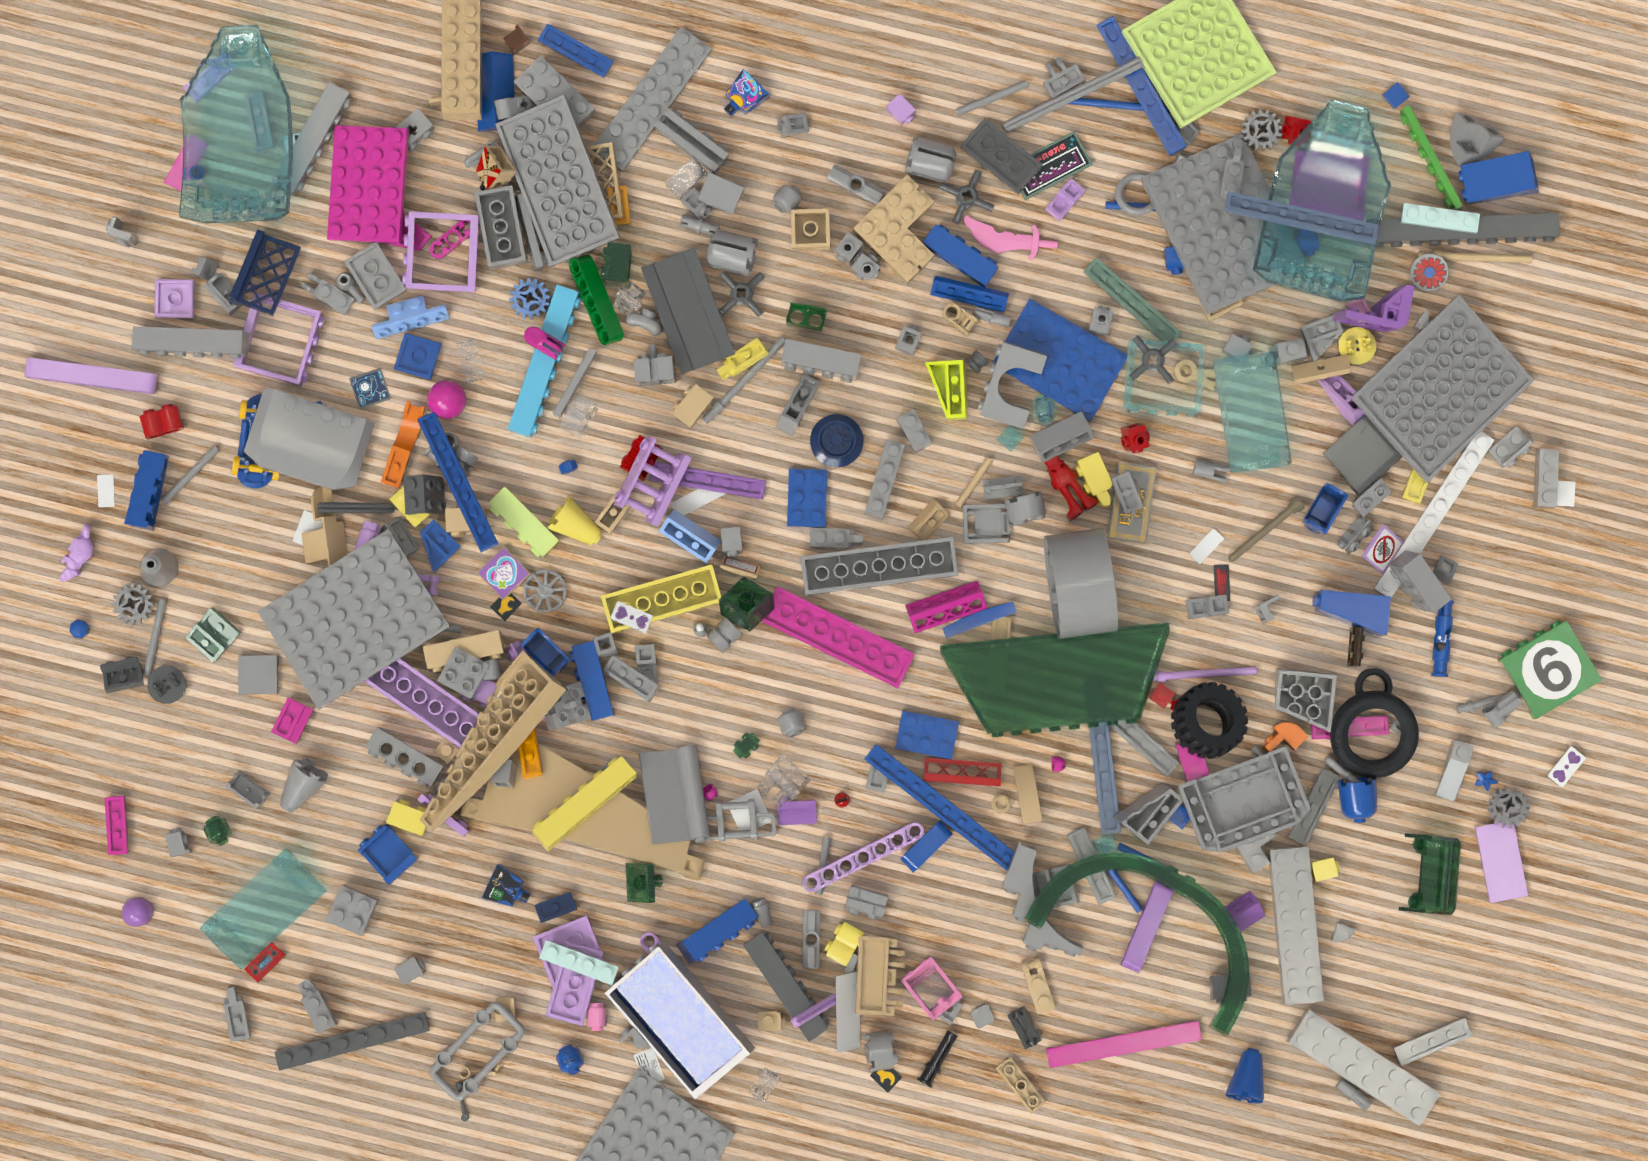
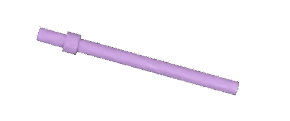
M1241 667L1176 672L1161 670L1156 671V673L1141 674V680L1165 682V680L1252 675L1257 674V668Z

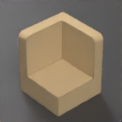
M515 997L496 998V1002L501 1003L516 1018ZM496 1010V1014H495V1020H496V1022L507 1021V1020Z

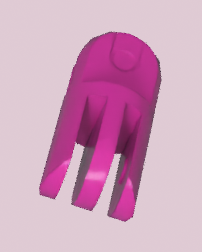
M528 327L524 332V339L529 345L554 360L562 352L561 348H564L566 345L538 327Z

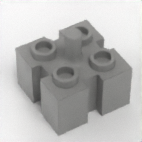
M655 344L649 345V355L637 356L638 359H634L635 382L637 386L675 383L672 356H668V353L657 354Z
M581 682L564 686L567 690L548 711L549 715L545 716L549 731L591 719L587 704L582 705L581 698L585 697Z

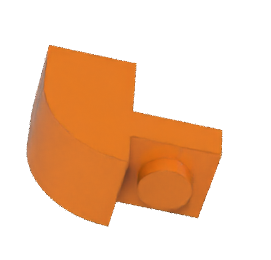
M1289 722L1279 723L1271 728L1276 735H1269L1264 741L1266 744L1263 748L1267 752H1271L1283 740L1292 750H1295L1309 736L1296 724Z

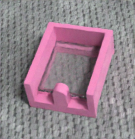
M932 957L923 960L919 967L914 971L908 972L904 979L901 980L932 1021L963 997Z

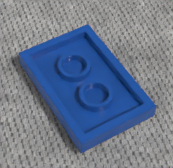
M789 469L787 527L825 528L827 470Z
M902 711L895 749L952 760L959 722Z

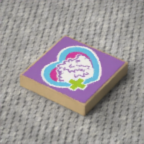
M505 546L476 572L502 600L506 599L531 575Z

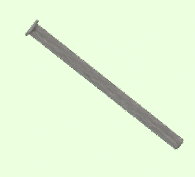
M1140 56L1003 122L1005 131L1015 130L1141 68L1145 69Z

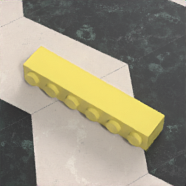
M622 756L618 759H612L607 764L608 768L604 771H598L592 777L593 780L590 783L585 782L578 788V793L574 796L569 795L563 801L564 804L560 808L555 807L549 812L548 818L544 821L542 819L533 826V835L547 851H550L637 778V773Z

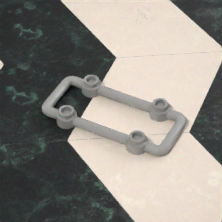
M492 1002L486 1009H481L475 1013L472 1024L447 1050L441 1051L436 1055V1062L429 1071L431 1078L453 1100L462 1101L468 1094L478 1091L482 1079L507 1053H511L518 1048V1041L525 1033L524 1026L501 1003ZM496 1009L517 1032L502 1041V1048L474 1078L466 1079L463 1083L462 1091L457 1093L437 1071L452 1062V1055L480 1025L490 1022L491 1013Z

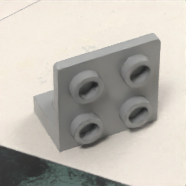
M455 647L437 681L473 700L476 695L475 691L489 665Z

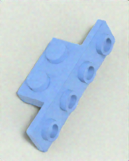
M422 295L386 305L389 320L373 324L372 330L376 339L385 338L436 322H442L449 319V314L445 305L427 309L424 296Z

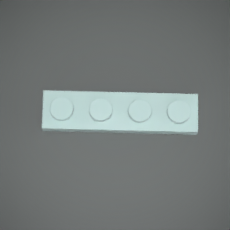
M1404 203L1400 223L1476 234L1478 232L1480 214Z
M548 940L545 941L539 957L542 960L610 985L613 984L619 966Z

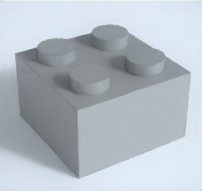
M341 885L326 921L359 936H364L379 900L346 885Z

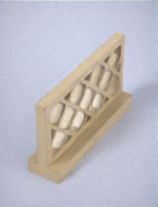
M614 143L587 146V151L593 154L591 158L592 163L596 157L604 162L598 172L595 170L597 177L600 176L607 181L602 187L603 192L609 184L615 187V193L611 198L605 195L609 200L608 206L611 203L617 206L618 214L612 215L613 219L624 218ZM609 148L610 155L605 161L598 154L602 149ZM607 165L612 168V175L609 179L601 175Z

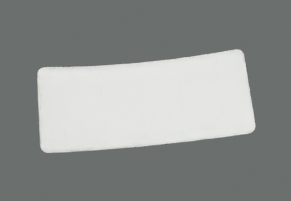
M1212 529L1189 555L1201 564L1224 540V537L1215 529Z

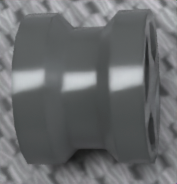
M977 350L973 352L971 358L965 360L967 365L977 374L981 372L983 366L989 364L986 358Z

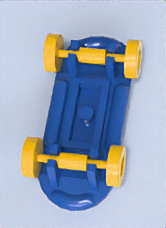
M262 394L255 395L248 401L241 400L239 419H242L238 455L233 458L231 475H237L240 482L249 488H261L266 486L271 479L278 481L279 473L259 467L244 453Z

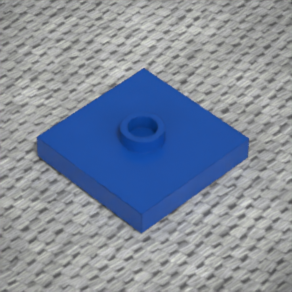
M404 333L394 370L431 380L442 343Z

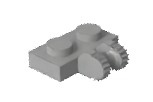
M1057 57L1055 59L1056 64L1062 71L1058 74L1055 73L1050 63L1045 64L1051 78L1044 81L1043 85L1051 99L1085 82V78L1077 64L1066 68L1061 58Z

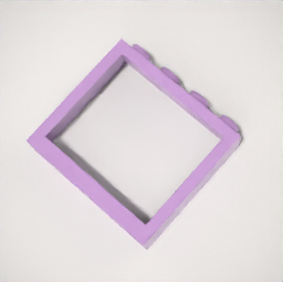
M409 211V215H405V227H408V234L404 235V246H408L407 254L403 256V265H407V271L403 273L402 284H406L407 289L475 292L479 215ZM415 218L470 221L468 286L412 283Z
M257 293L259 298L265 296ZM271 298L261 301L262 304L273 305ZM280 300L277 307L315 317L297 378L245 364L247 356L235 359L233 366L237 369L302 387V384L306 383L308 378L306 370L308 364H312L314 358L312 350L318 344L319 335L317 333L319 328L323 327L325 317H322L323 313L321 311ZM252 308L249 310L243 330L249 333L248 351L260 315V311Z

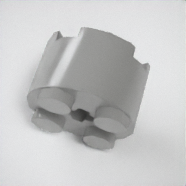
M1041 491L1004 500L1010 523L1012 522V525L1028 523L1027 519L1029 518L1031 521L1046 518V509Z
M888 1030L864 1034V1039H868V1044L864 1045L867 1064H872V1067L869 1068L870 1072L893 1069L894 1065L898 1063L897 1053L893 1052L892 1045L895 1044L893 1032L889 1033Z

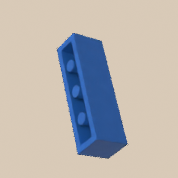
M935 224L923 241V244L932 253L982 287H986L998 270L997 262L990 257L985 258L980 255L981 251L976 247L972 246L970 248L964 244L966 241L960 236L956 235L954 237L949 233L950 230L944 225L940 224L938 226Z
M594 641L571 646L570 658L572 663L576 662L577 670H574L577 681H581L585 695L581 699L586 700L591 721L614 716Z

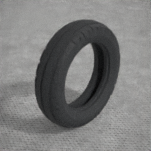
M1384 691L1362 692L1345 701L1334 715L1330 732L1331 747L1338 761L1350 772L1366 778H1382L1401 770L1414 755L1419 740L1418 723L1411 708L1399 697ZM1370 709H1382L1390 712L1397 718L1401 728V737L1396 749L1388 756L1378 760H1367L1359 757L1351 750L1348 743V730L1352 721L1360 713Z

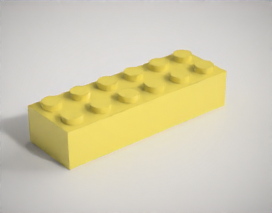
M712 564L601 596L612 634L632 629L610 619L617 602L652 615L651 623L723 603Z

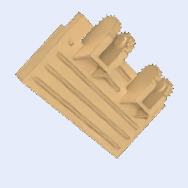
M859 936L855 1014L894 1017V1008H887L886 1006H903L902 1001L887 1000V994H904L903 989L887 988V986H895L896 969L888 968H905V963L888 962V956L903 957L906 954L905 951L889 950V947L897 948V939Z

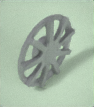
M547 569L532 573L527 578L523 588L527 604L532 609L544 613L558 609L563 604L567 592L563 578L558 573ZM545 573L544 582L541 583L536 575ZM548 573L556 576L550 584L547 583ZM532 578L535 579L538 587L528 585ZM558 580L561 581L562 588H552ZM527 588L536 590L537 593L528 597ZM563 591L562 599L560 600L553 595V592ZM538 596L540 599L535 607L529 600ZM550 597L559 602L553 608L550 605ZM543 599L546 600L548 609L539 608Z

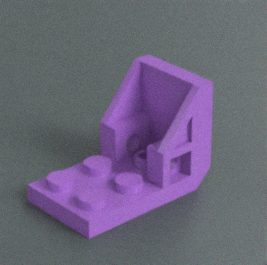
M1407 284L1394 288L1372 306V312H1365L1364 314L1359 313V309L1356 308L1341 309L1340 312L1334 313L1333 321L1385 333L1399 330L1408 324L1415 286Z

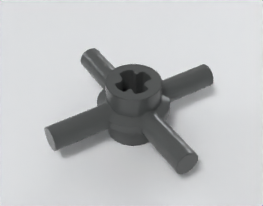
M975 169L969 184L959 189L942 182L939 189L956 196V202L959 205L952 220L953 223L959 225L965 210L975 205L992 212L995 205L978 198V192L975 189L982 174L981 171ZM969 193L972 199L965 201L962 195Z
M725 271L719 275L731 288V299L719 309V313L722 316L729 312L736 304L740 306L747 305L758 317L764 313L752 300V289L765 278L761 272L747 284L736 283ZM738 291H746V297L742 298L741 296L738 298Z
M1139 335L1133 338V342L1142 351L1143 356L1142 365L1129 374V377L1134 381L1146 370L1158 371L1168 384L1172 383L1174 378L1163 365L1165 363V355L1176 347L1178 343L1172 339L1160 350L1156 348L1149 349ZM1151 355H1153L1154 357L1156 355L1158 356V358L1156 359L1157 363L1155 365L1154 363L1149 364L1151 360L1149 357Z

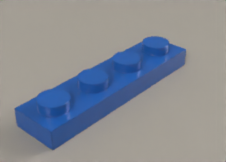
M549 24L545 26L538 38V42L602 78H605L614 63L613 60Z
M934 276L930 295L1005 312L1009 293Z

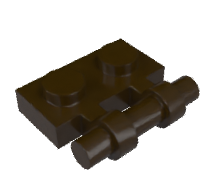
M1362 627L1350 628L1347 667L1361 666V659L1364 656V653H1362V643L1365 641V635H1363L1364 628Z

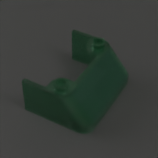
M1405 833V837L1415 838L1413 848L1417 854H1421L1418 893L1414 892L1409 897V907H1399V911L1452 915L1456 909L1461 850L1459 839Z

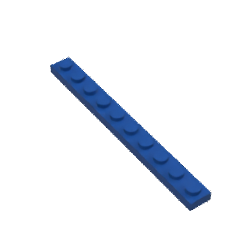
M878 744L873 746L864 760L1001 867L1008 870L1014 853L1010 847Z

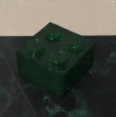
M608 242L607 247L603 249V258L606 263L605 266L601 267L602 280H604L606 286L628 288L632 247L630 244Z
M744 576L719 599L721 615L749 632L775 609L773 593Z

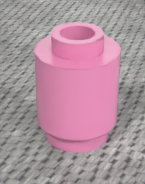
M591 1003L587 1010V1027H591V1031H603V1027L607 1026L604 1003Z

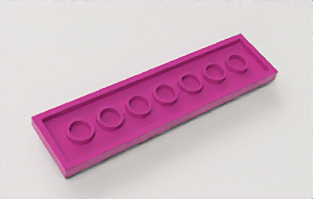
M778 586L760 620L897 689L915 655Z

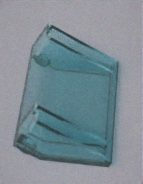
M1268 350L1214 359L1213 364L1230 472L1283 467L1291 464L1292 460L1275 351Z
M287 848L199 928L212 943L242 970L327 890Z

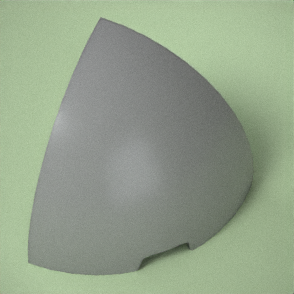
M1457 112L1450 132L1451 151L1459 166L1475 163L1491 154L1505 137L1491 125L1479 123L1476 117Z

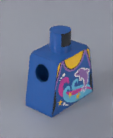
M743 69L726 93V97L730 102L724 108V111L731 117L738 110L747 115L769 99L770 94Z

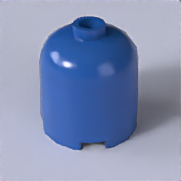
M1355 777L1362 782L1345 783L1343 779L1338 780L1340 808L1346 818L1354 819V823L1366 822V818L1375 815L1377 811L1376 778L1368 781L1366 777Z

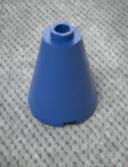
M1248 1048L1247 1051H1243L1226 1089L1227 1097L1241 1101V1099L1248 1100L1247 1103H1263V1060L1259 1050Z

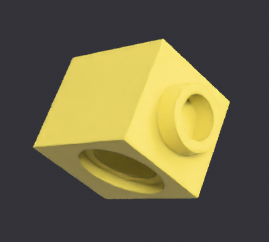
M1334 857L1310 862L1314 882L1337 877L1340 871L1339 863L1337 860L1334 861Z

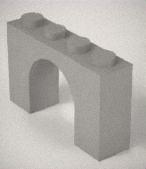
M1003 341L1002 345L998 344L995 353L998 359L996 363H992L989 373L993 375L991 381H986L984 392H987L985 400H980L978 410H981L980 416L1024 429L1030 409L1006 401L999 392V379L1007 370L1012 368H1022L1042 374L1047 354Z

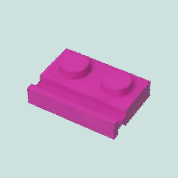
M288 697L271 732L297 744L314 710Z

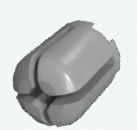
M914 136L904 173L941 183L946 182L951 177L956 160L955 148L951 145Z
M723 230L716 231L711 236V244L708 245L707 249L708 264L712 268L749 276L756 258L754 248L758 246V239Z

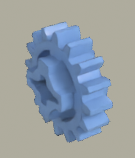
M527 278L526 283L520 280L521 285L514 284L513 286L516 290L510 291L513 298H509V301L514 302L511 308H517L516 315L518 316L522 313L523 319L527 315H529L531 320H533V315L540 318L539 313L541 311L546 313L544 307L550 306L546 302V300L551 299L550 295H546L549 292L548 288L543 289V282L538 285L536 278L533 282L530 281V278ZM529 287L528 290L524 292L521 291L523 288ZM537 289L541 291L543 299L537 297ZM531 294L535 300H531L530 303H528V301L524 297H530ZM517 299L523 301V309L518 305ZM535 306H540L536 310L531 311V308Z

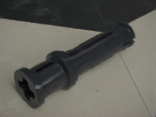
M948 1030L946 1031L930 1062L925 1063L924 1071L920 1077H917L918 1081L932 1088V1082L936 1075L940 1074V1066L958 1037L957 1035Z

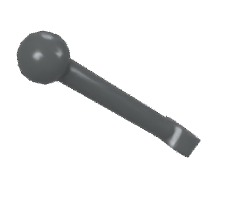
M458 1081L456 1083V1088H458V1091L460 1093L462 1091L463 1083L461 1081ZM463 1099L460 1101L463 1114L461 1120L466 1122L469 1119V1115L466 1114Z

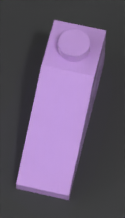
M1340 375L1318 380L1341 415L1352 426L1365 415L1350 398L1356 391Z

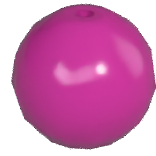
M451 380L436 382L427 394L428 408L437 417L442 419L457 417L466 406L467 401L464 389L460 384Z

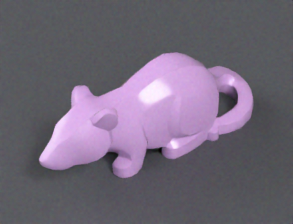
M88 523L84 524L80 535L75 537L68 548L71 551L70 555H65L61 561L62 563H67L66 569L60 576L61 582L81 575L80 568L93 555L94 546L90 539V525Z

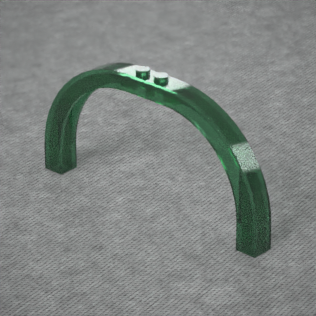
M1104 853L1081 859L1057 873L1039 891L1023 918L1024 921L1038 929L1042 928L1052 908L1070 886L1087 876L1105 871H1128L1146 876L1198 906L1218 929L1228 958L1226 990L1208 1027L1224 1036L1229 1035L1241 1012L1247 995L1249 983L1247 949L1242 933L1230 912L1214 895L1196 884L1194 878L1188 875L1184 877L1178 873L1179 870L1171 865L1167 867L1144 856L1130 853Z

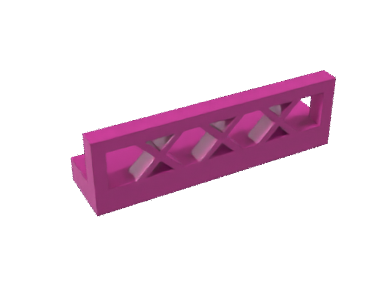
M978 581L905 605L914 633L987 609ZM980 599L981 604L976 606L970 605L972 601ZM961 606L962 609L959 612L955 613L952 611L954 607ZM936 613H944L941 618H934ZM926 619L924 624L916 626V620Z

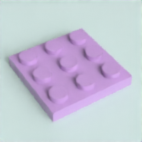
M587 915L533 937L540 955L546 940L565 946L566 941L601 950ZM542 960L551 985L554 987L559 966Z

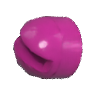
M1053 756L1051 760L1052 771H1063L1066 767L1065 759Z
M708 784L703 788L706 800L713 801V797L718 796V791L713 784Z

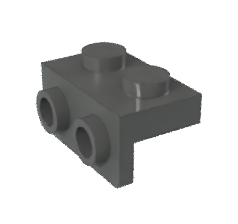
M127 657L124 660L109 661L100 665L106 693L144 686L142 665L138 657Z

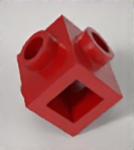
M1286 116L1281 130V139L1288 140L1287 144L1299 146V142L1307 143L1310 136L1311 121Z
M1135 423L1120 428L1122 434L1121 444L1125 450L1136 454L1143 452L1144 448L1150 447V435L1146 430L1145 424Z

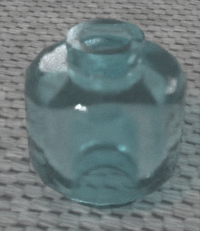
M1046 395L1037 396L1030 404L1033 420L1041 425L1052 423L1053 419L1057 416L1054 400Z

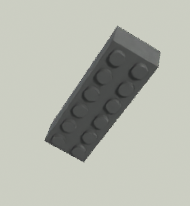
M762 931L744 943L743 946L793 1018L817 1003L812 996L810 998L807 997L805 994L807 989L802 981H796L794 978L796 973L791 965L786 966L783 962L785 956L779 948L775 950L772 945L774 940L770 934H764ZM822 1012L800 1025L799 1028L810 1042L828 1029L827 1024L829 1021Z

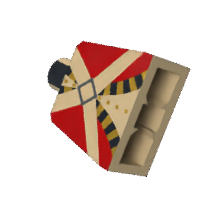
M501 145L485 146L476 169V173L482 181L480 189L484 191L505 187L516 173L515 167Z

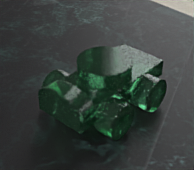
M746 732L742 736V742L738 740L733 744L735 747L733 752L740 759L742 757L748 758L751 755L749 750L755 751L760 747L757 744L760 740L753 732L750 735Z

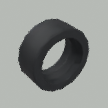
M1366 669L1356 678L1354 685L1356 694L1364 692L1362 687L1363 681L1370 675L1382 678L1385 684L1384 692L1392 693V680L1381 669Z

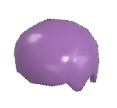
M143 897L132 898L126 901L122 907V918L131 927L146 925L153 917V906L150 901Z

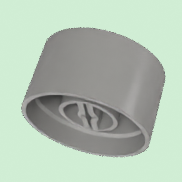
M1097 528L1044 536L1048 590L1058 638L1063 639L1117 631L1118 609L1115 581L1104 529Z

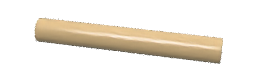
M986 457L956 501L955 505L960 509L993 462L990 458Z

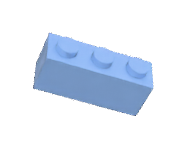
M675 509L670 513L658 531L706 564L722 542Z

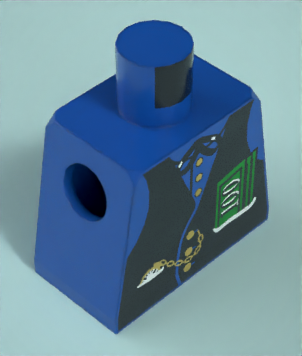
M497 864L482 898L513 906L516 899L526 904L531 893L521 889L524 884L521 878L502 865Z

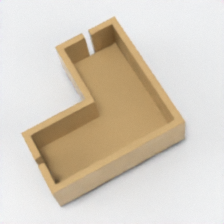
M906 175L853 228V232L906 285L919 274L918 266L923 270L934 259V254L909 230L934 205V201L923 190L919 192V186Z

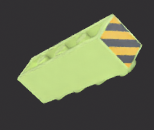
M503 487L489 501V504L492 506L489 509L497 517L501 515L505 519L503 523L510 530L514 528L519 533L517 537L524 544L528 542L532 546L530 550L537 557L541 555L545 558L560 543L506 487Z

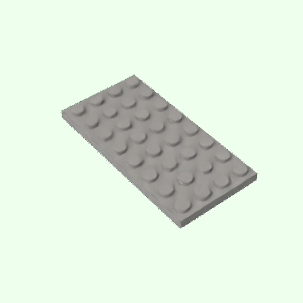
M566 95L557 97L495 124L506 154L516 169L515 177L550 267L621 238Z

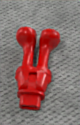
M1056 456L1044 463L1048 468L1046 471L1049 472L1052 487L1054 490H1059L1067 501L1069 511L1066 516L1069 521H1072L1084 511L1073 497L1068 486L1074 490L1085 511L1095 507L1099 501L1096 497H1090L1084 492L1076 479L1078 475L1075 470L1071 469L1064 463V460H1060Z

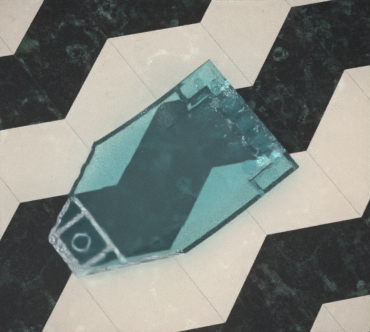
M259 26L221 27L217 33V38L210 46L211 49L205 59L203 58L196 70V75L189 82L190 86L187 92L180 98L183 122V174L179 217L205 224L279 220L287 215L290 209L293 168V132L290 97Z
M1330 100L1317 117L1280 156L1268 200L1378 224L1377 242L1391 183L1390 180L1388 181L1385 172V163L1382 161L1381 150L1375 139L1374 127L1370 122L1368 109ZM1263 220L1253 271L1268 283L1341 302L1364 299L1376 242L1372 245Z

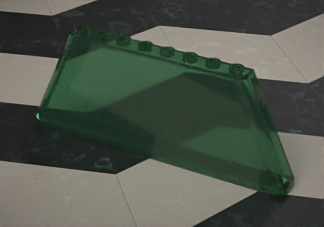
M1169 623L1118 627V630L1114 632L1059 639L1057 634L948 644L941 645L939 648L942 659L986 734H992V738L1003 737V733L1011 732V736L1022 735V731L1029 730L1030 734L1042 733L1041 729H1049V732L1061 731V727L1075 730L1080 729V725H1088V728L1099 727V723H1107V726L1118 725L1119 721H1126V724L1138 723L1137 720L1142 717L1170 632Z

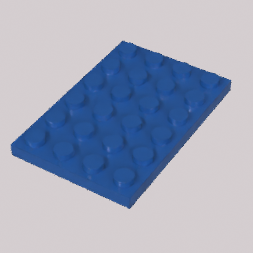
M1029 299L1005 341L1047 354L1042 374L1022 368H1012L1005 373L1076 414L1082 412L1085 419L1091 422L1129 355ZM996 355V357H995V359H994V361H993L994 363L997 362V359H998V356H997V355Z

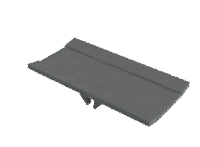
M694 247L641 267L681 374L691 372L735 354Z

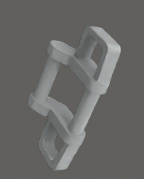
M754 799L726 803L716 801L717 816L707 818L708 821L717 819L718 836L709 837L707 841L719 840V842H722L725 839L750 837L751 839H757V837L776 835L775 815L756 813ZM749 809L751 830L724 832L723 810ZM756 816L770 817L772 819L771 833L757 834Z

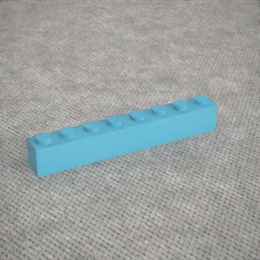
M556 285L541 329L564 344L567 343L569 337L567 333L568 327H572L575 320L573 315L574 309H578L581 302L578 291ZM535 348L508 426L510 432L531 438L532 434H536L539 425L536 421L538 416L541 417L545 406L542 404L544 398L548 399L551 390L548 386L550 380L554 381L557 370L554 368L556 362L560 363L563 352L557 355L558 358L554 360Z

